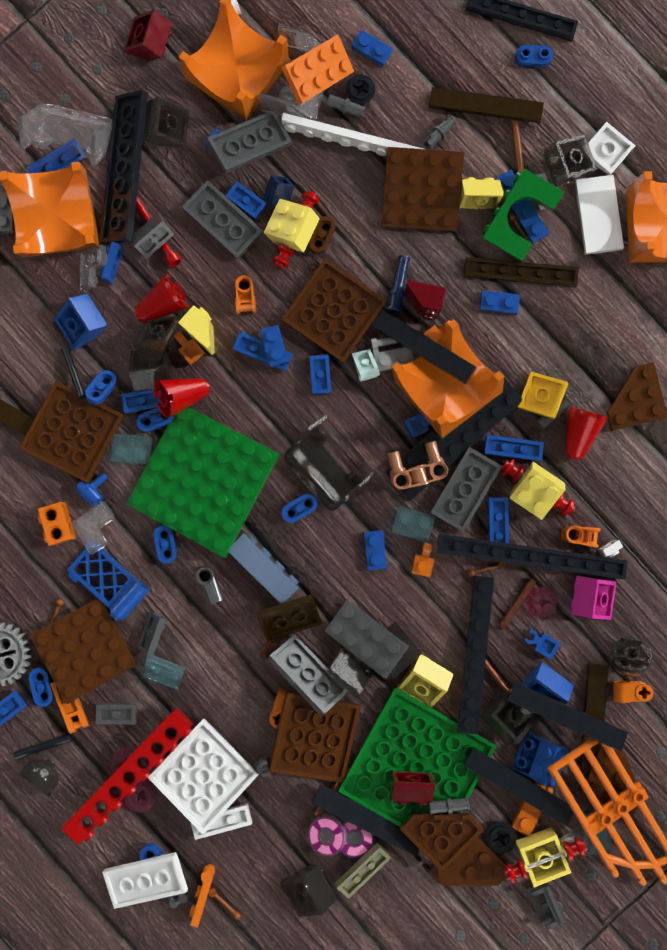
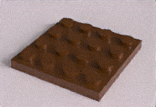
M387 147L382 226L457 231L464 152Z
M325 258L281 320L344 364L376 316L386 305L387 300Z
M55 381L19 449L90 483L125 415L103 404H91L86 400V397L78 399L75 390Z
M98 598L30 635L66 704L138 664L117 624L110 616L107 606Z
M286 691L268 771L343 782L361 705L338 701L321 717L299 693Z

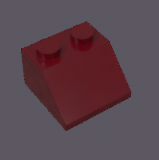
M156 10L135 16L123 52L151 61L162 58L166 51L167 39L171 35L172 22Z
M408 280L404 291L405 296L417 314L423 316L422 318L426 320L438 318L442 310L446 287Z
M392 771V801L398 804L415 802L418 805H426L427 802L432 803L435 782L431 773Z

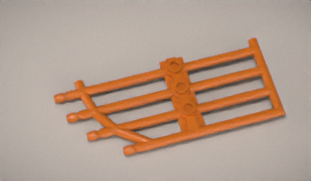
M591 738L547 768L610 874L614 878L619 876L614 864L629 868L641 886H645L647 883L640 869H653L660 882L664 885L667 884V877L660 867L667 864V839L644 802L649 798L644 787H642L639 781L633 784L613 748L601 743L627 787L618 795L590 749L599 743ZM583 753L611 798L610 801L602 806L574 761ZM567 764L595 809L587 817L583 814L558 772ZM636 806L639 807L665 851V856L655 859L628 812ZM621 817L623 818L648 861H634L612 823ZM606 828L623 858L608 854L596 834Z

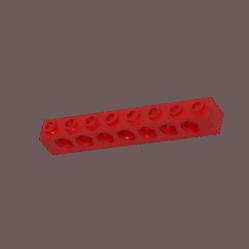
M176 707L61 829L77 845L83 840L87 842L95 834L93 829L97 825L102 827L109 819L107 815L111 811L115 813L123 804L121 800L125 796L129 798L136 791L135 785L139 781L143 783L151 775L150 769L153 766L157 768L165 760L163 756L167 752L171 754L179 745L177 741L181 737L185 739L192 732L190 727L193 725V722ZM167 729H175L176 736H169L167 734ZM153 743H160L163 749L156 751ZM139 758H146L149 764L146 766L142 765ZM126 772L133 773L134 780L127 779ZM112 787L119 788L120 794H114ZM98 802L105 803L106 809H100ZM84 817H89L92 820V824H87L84 821Z

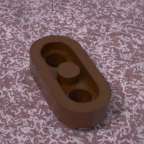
M323 216L319 219L309 240V248L315 254H321L326 251L334 234L335 222L331 217ZM327 225L329 229L323 230V226ZM320 242L322 245L321 247H316L315 243Z

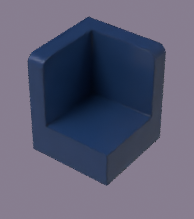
M270 175L264 197L271 205H277L279 199L290 201L295 186L287 177Z

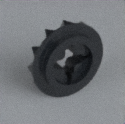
M362 74L351 77L346 84L348 99L361 106L364 103H369L375 95L373 80ZM364 85V92L357 95V89Z
M503 821L493 822L490 827H487L485 841L491 851L504 854L515 846L516 833L510 824ZM497 831H499L502 835L505 834V836H503L504 844H502V842L499 839L495 840V838L498 837Z

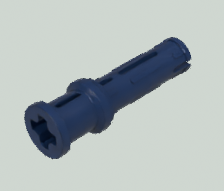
M404 255L398 256L393 288L388 292L390 297L388 306L385 307V311L391 314L402 313L401 303L402 299L405 298L403 289L410 261L408 256L405 257L404 263Z

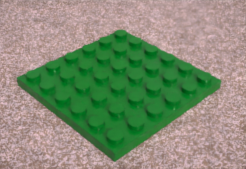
M188 407L176 414L172 422L168 424L126 504L226 558L280 454Z
M394 687L338 792L392 823L401 826L413 813H429L428 802L426 805H418L415 802L398 804L392 801V771L431 773L435 782L433 801L445 800L446 798H469L481 775L463 764L472 747L491 757L497 745L479 734L458 732V722Z

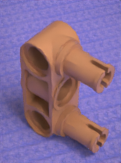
M436 441L425 443L429 458L428 464L405 469L402 465L399 451L388 453L392 469L390 471L392 486L397 489H407L422 486L446 477L448 467L443 458L440 457ZM436 465H440L442 468V472L438 476L433 472ZM399 475H403L405 478V483L402 486H398L396 483V478Z

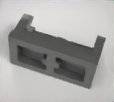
M157 213L133 234L132 244L147 259L175 233L169 224L165 223L161 215Z
M548 883L534 887L533 884L525 887L542 926L545 925L546 929H551L565 923Z

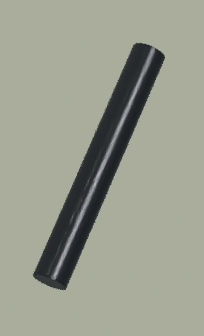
M64 346L61 350L78 399H83L86 395L68 346Z
M67 734L14 752V758L17 760L71 742L72 736Z

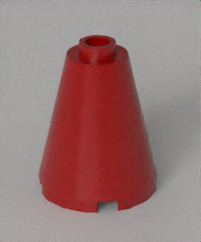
M166 274L135 306L134 315L139 322L148 323L189 307V304H185L187 298L176 281L172 283L169 280L172 278L170 275Z
M203 378L161 379L156 381L153 387L154 397H158L160 402L157 406L161 414L166 418L175 416L207 397L210 391L208 382Z
M570 406L565 453L568 454L567 458L579 461V458H584L608 417Z

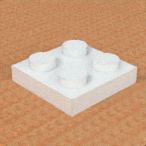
M606 122L584 147L581 154L604 173L611 175L635 145Z

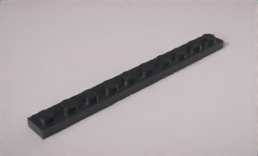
M440 533L438 534L436 553L626 580L627 560Z

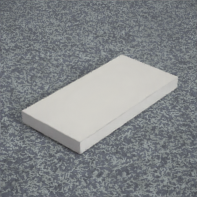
M614 175L576 179L575 189L585 255L623 250L624 244Z
M176 852L106 868L102 872L114 909L183 894L188 890Z

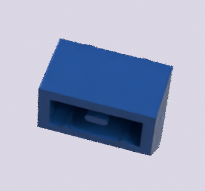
M525 731L512 768L542 785L556 786L557 784L547 768L568 754L569 749L551 740Z

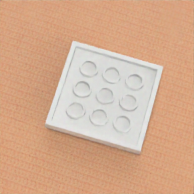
M203 719L148 778L204 835L259 774Z

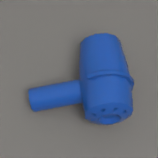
M102 472L92 483L82 480L77 484L75 491L80 495L81 499L96 507L103 500V496L97 488L108 477Z

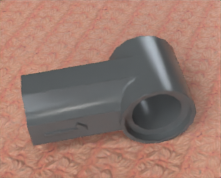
M202 566L196 572V580L200 585L208 606L223 600L214 576V570L210 566ZM203 570L208 571L210 579L203 580L200 577V572Z

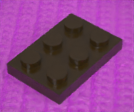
M312 594L256 612L258 622L267 642L322 624Z

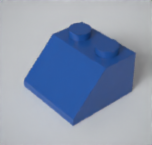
M88 294L69 298L54 318L73 350H77L98 337L107 327L104 318Z
M543 662L535 667L522 683L523 686L563 704L569 702L574 686Z

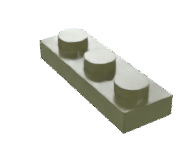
M376 843L334 883L336 888L349 899L391 859L390 854L380 844Z

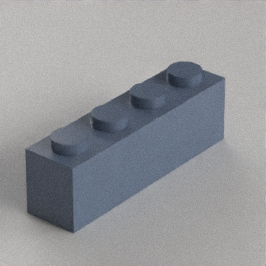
M245 533L242 534L232 545L229 553L281 604L286 602L299 588L297 585L299 581L292 574L288 576L283 571L285 567L279 561L274 562L270 558L271 554L264 547L260 549L256 545L258 541L251 534L248 536Z

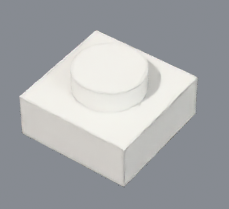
M612 540L597 550L601 556L611 558L619 553L618 550L623 545L620 540Z

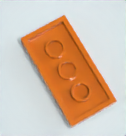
M339 35L328 39L281 67L298 105L303 104L354 72Z

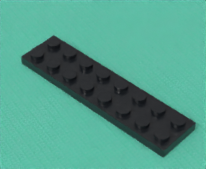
M143 89L115 96L99 243L103 245H109L111 242H132L148 92Z
M504 378L503 392L444 438H441L432 429L401 457L403 467L407 469L421 464H428L429 458L425 443L436 441L440 457L443 458L445 464L449 467L467 451L468 447L471 448L515 409L522 401L521 396ZM436 465L433 469L436 476L442 472L440 465ZM389 467L385 471V474L391 479L390 471H392L391 467ZM399 475L396 478L398 486H402L405 483L403 475ZM430 483L399 490L411 501Z

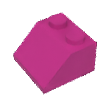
M576 576L574 598L571 602V614L592 619L611 620L616 582Z

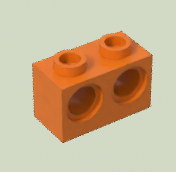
M58 502L38 508L39 514H37V518L43 526V539L48 543V546L76 539L66 502ZM52 510L56 513V518L53 521L49 517ZM56 529H60L61 531V537L59 539L55 537Z

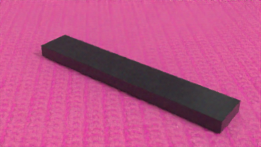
M468 0L466 11L571 42L578 25L577 20L509 0Z
M382 309L371 324L376 330L465 385L477 369L473 364Z
M513 683L507 699L508 702L622 752L628 732L521 684Z
M472 747L463 763L466 767L566 826L574 814L568 802L475 747Z
M319 785L312 804L417 856L419 848L400 830V826L323 785Z

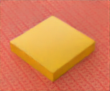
M530 372L521 396L522 401L517 407L555 419L568 382Z

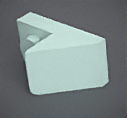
M370 349L352 353L360 381L376 378L380 375L379 368Z

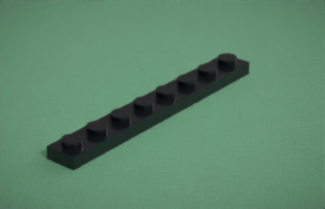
M474 576L457 729L460 733L478 735L494 578Z

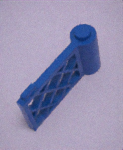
M92 541L67 569L70 572L68 576L75 583L80 581L111 611L110 616L117 621L120 619L124 621L150 591L145 584L130 574L95 541ZM93 547L99 553V560H89V552ZM104 561L112 563L113 572L103 573ZM99 562V573L90 574V563ZM80 563H86V574L80 575L74 569ZM113 574V586L104 587L103 575ZM117 574H124L129 578L124 585H117ZM100 575V587H93L90 584V576ZM114 588V597L108 601L104 597V589Z

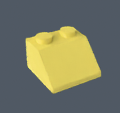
M473 177L462 179L459 208L496 209L503 197L500 180H494V178L490 177L483 180H476Z
M193 306L178 323L187 334L213 355L215 350L214 329L210 322L212 319L202 307L198 309Z
M420 654L409 667L397 689L432 708L447 692L453 673Z

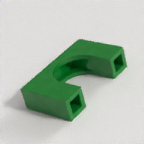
M525 168L522 173L518 171L512 181L515 183L512 190L507 189L502 198L505 202L501 208L497 206L492 215L494 217L491 225L487 223L482 231L484 241L520 262L525 258L532 243L515 234L510 229L507 221L510 207L518 201L531 200L552 212L564 194V191Z

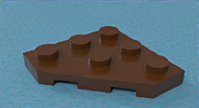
M654 362L636 366L631 370L628 379L606 412L611 431L667 418V410Z
M600 743L595 758L618 795L627 787ZM613 749L634 784L636 781L624 750L622 749V752ZM590 766L585 779L597 799L607 803L611 798L594 769ZM580 787L579 791L585 794L583 789ZM638 806L628 813L634 815Z
M413 813L400 826V830L441 872L484 831L483 827L469 813H436L431 815L430 813Z
M478 836L443 872L434 864L429 868V872L443 886H499L506 878L503 869H506V863L495 852L491 851L487 844Z

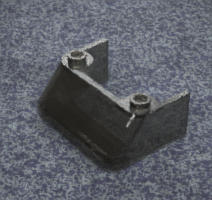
M325 415L303 432L285 452L284 458L328 510L335 511L372 479L377 472L375 470L367 478H364L357 471H351L346 474L323 447L327 438L320 426L329 418Z

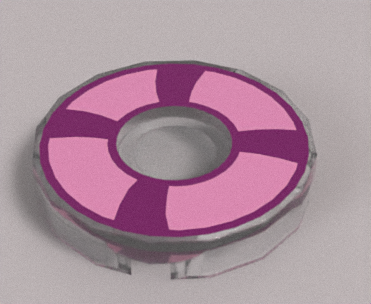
M322 815L316 818L309 827L308 840L310 845L322 856H334L345 846L347 840L346 829L337 817Z
M345 820L341 822L340 827L344 834V842L340 851L343 855L350 858L364 856L373 846L374 835Z

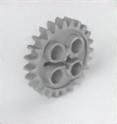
M0 623V653L15 650L16 653L0 656V683L2 687L6 686L7 683H14L15 679H20V673L24 674L27 672L24 666L31 664L26 659L32 657V655L27 654V651L31 650L32 647H26L30 640L22 639L25 633L19 635V627L12 630L13 624L6 627L5 623ZM5 639L10 641L9 648L4 644ZM8 658L13 660V667L9 666Z

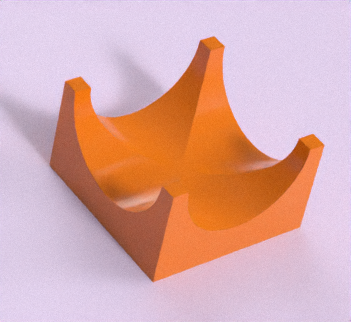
M220 0L216 24L205 44L192 55H188L183 51L179 56V60L187 81L247 121L283 72L281 67L289 63L287 38L282 35L276 41L264 38L240 18L230 0Z
M72 162L66 168L43 173L19 174L7 171L0 172V181L8 195L16 232V242L13 246L14 254L25 258L100 247L87 172L80 162Z
M644 171L626 188L629 263L667 262V183L653 181L652 171Z
M454 319L447 324L444 334L437 343L476 366L477 369L466 385L422 357L408 364L400 365L396 362L391 366L397 386L441 438H444L503 392L504 375L500 371L497 373L491 371L477 358L463 338L459 324Z

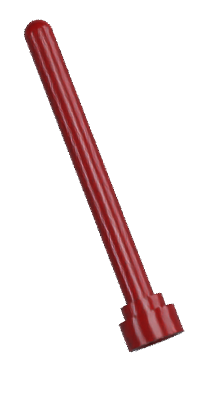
M137 196L136 209L144 222L147 223L151 217ZM165 242L161 246L165 254V262L169 268H174L181 263L182 259L178 253L171 251Z

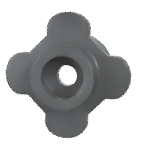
M183 893L178 894L177 898L175 896L166 898L170 902V907L176 908L178 904L186 903L188 896Z

